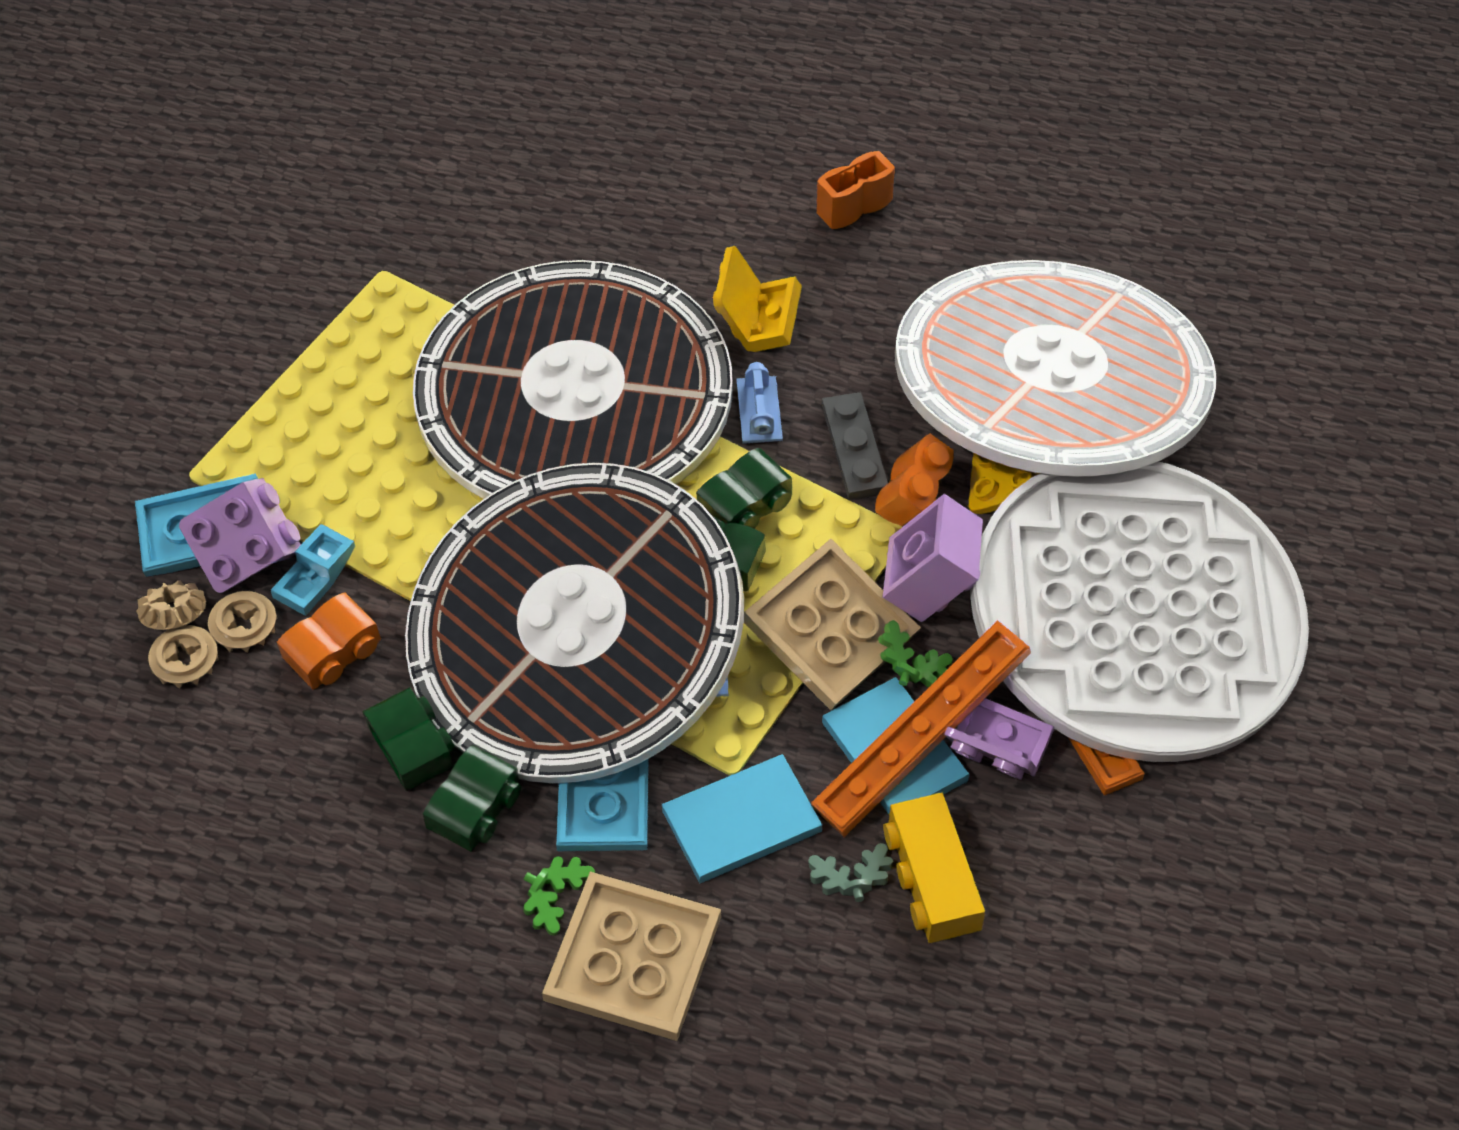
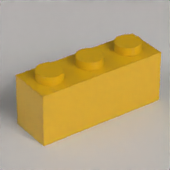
M943 792L891 804L889 823L883 824L884 836L889 850L897 849L901 862L897 863L896 866L901 887L903 890L910 889L915 902L910 903V911L916 930L924 929L929 943L981 931L985 909Z

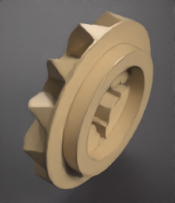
M179 580L173 585L163 583L162 587L158 589H148L147 596L138 599V609L136 611L140 622L146 627L157 630L175 629L198 618L206 607L204 592L198 590L195 583L184 585ZM174 602V607L170 608L168 603Z
M241 591L227 595L215 604L208 617V629L216 644L225 646L229 652L234 648H241L248 653L251 646L256 644L264 646L266 637L269 634H275V622L278 618L272 602L267 597L252 591ZM234 614L242 617L244 620L249 619L252 628L237 627Z
M184 625L162 633L153 642L148 655L151 671L159 678L162 684L167 682L173 683L179 689L183 683L193 682L198 685L200 677L205 674L212 675V667L219 660L217 644L213 636L205 629L192 625ZM179 646L190 655L191 662L187 666L178 660L179 651L177 647Z

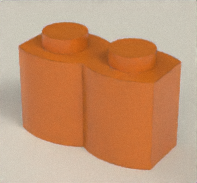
M873 151L857 157L849 166L838 167L826 172L817 181L816 213L831 229H838L854 223L862 214L876 212L886 207L893 199L894 165L880 151Z
M930 433L902 453L892 467L891 481L881 489L877 496L875 504L876 513L889 522L904 526L931 505L938 494V481L945 477L951 469L954 458L953 449Z
M344 592L325 602L311 617L292 626L279 638L277 645L282 658L314 690L321 684L329 685L335 682L341 676L347 664L352 663L357 658L365 659L375 651L381 638L377 624Z

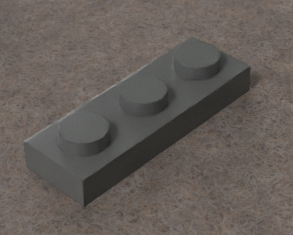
M861 392L822 398V409L848 500L877 496L888 482Z

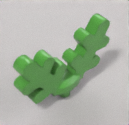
M894 620L884 626L885 633L878 638L880 644L888 647L881 652L880 657L882 660L892 664L893 670L901 676L899 684L902 686H907L908 681L914 683L920 681L925 686L930 687L947 670L945 667L951 664L953 660L952 656L948 653L938 657V652L932 649L925 654V657L923 655L916 656L912 660L913 667L907 664L906 660L914 655V651L912 648L904 650L903 644L910 637L907 632L900 633L899 624Z
M557 856L553 859L550 868H543L537 877L527 872L524 880L532 884L528 891L530 898L524 904V913L531 915L535 910L538 914L533 919L534 929H541L544 925L548 934L557 935L559 933L560 925L557 920L563 918L564 911L560 907H550V905L557 902L556 893L564 891V882H569L574 890L581 889L582 881L587 880L590 872L595 873L592 866H580V858L574 857L571 859L568 867H562L563 859ZM546 883H550L555 892L542 891Z

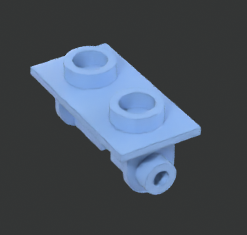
M751 363L745 372V378L736 379L742 443L783 441L776 376H769L768 369L762 363Z

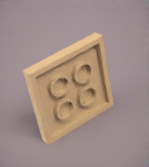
M829 539L744 612V623L831 711L886 662L881 659L880 654L888 647L880 644L878 638L885 633L884 626L894 620L899 624L900 633L907 632L910 638L903 646L921 628L905 611L884 599L883 590L832 539Z
M590 872L542 992L543 1001L678 1041L721 919V909Z

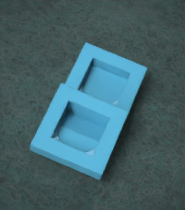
M320 524L295 551L297 562L271 589L272 597L306 616L334 584L355 548L354 541Z

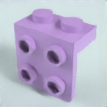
M264 478L240 483L184 517L179 523L183 536L216 592H225L271 564L291 558L296 555L295 551L301 545L297 527L292 521L286 519L278 505L280 499L272 485L266 483Z
M985 698L958 725L957 729L947 726L944 735L952 742L950 748L955 750V753L978 763L981 762L983 756L994 760L992 766L996 767V770L1021 780L1024 773L1035 776L1054 732V726Z

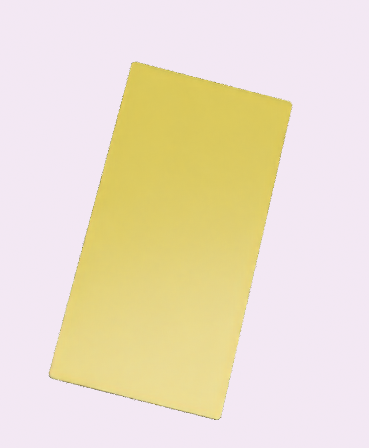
M387 271L379 272L191 470L189 474L191 481L199 486L256 473L258 479L264 478L265 482L272 485L280 499L278 505L286 519L292 521L297 527L301 542H304L320 524L325 525L354 541L355 548L345 566L411 601L418 578L436 546L463 515L483 500L455 481L438 464L428 450L421 435L415 414L413 380L417 360L431 331L454 304ZM719 437L711 452L700 465L676 485L687 491L697 500L696 492L705 482L716 474L728 470L739 458L750 451ZM781 467L792 477L791 500L781 511L772 512L761 517L755 528L765 534L766 552L749 591H743L744 612L829 539H832L876 583L886 569L889 537L901 529L902 526L889 522L880 515ZM743 623L740 645L733 666L728 674L729 696L715 697L702 716L681 737L671 744L729 776L736 774L745 766L803 685V682Z

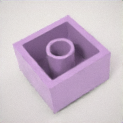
M946 494L939 497L889 537L883 598L915 619L923 622L935 612L942 611L952 599L964 590L968 591L973 588V585L976 584L980 577L979 565L983 519Z

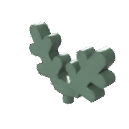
M883 843L877 844L873 853L869 850H864L862 852V861L867 866L865 867L862 863H856L854 865V875L858 879L850 881V868L848 866L840 867L838 872L835 870V857L829 856L824 861L819 856L813 855L808 859L809 868L812 870L810 879L813 884L823 882L822 892L825 895L840 892L846 896L854 895L855 901L861 902L864 900L863 893L871 891L872 886L887 884L888 873L886 871L892 870L893 859L886 857L888 847Z

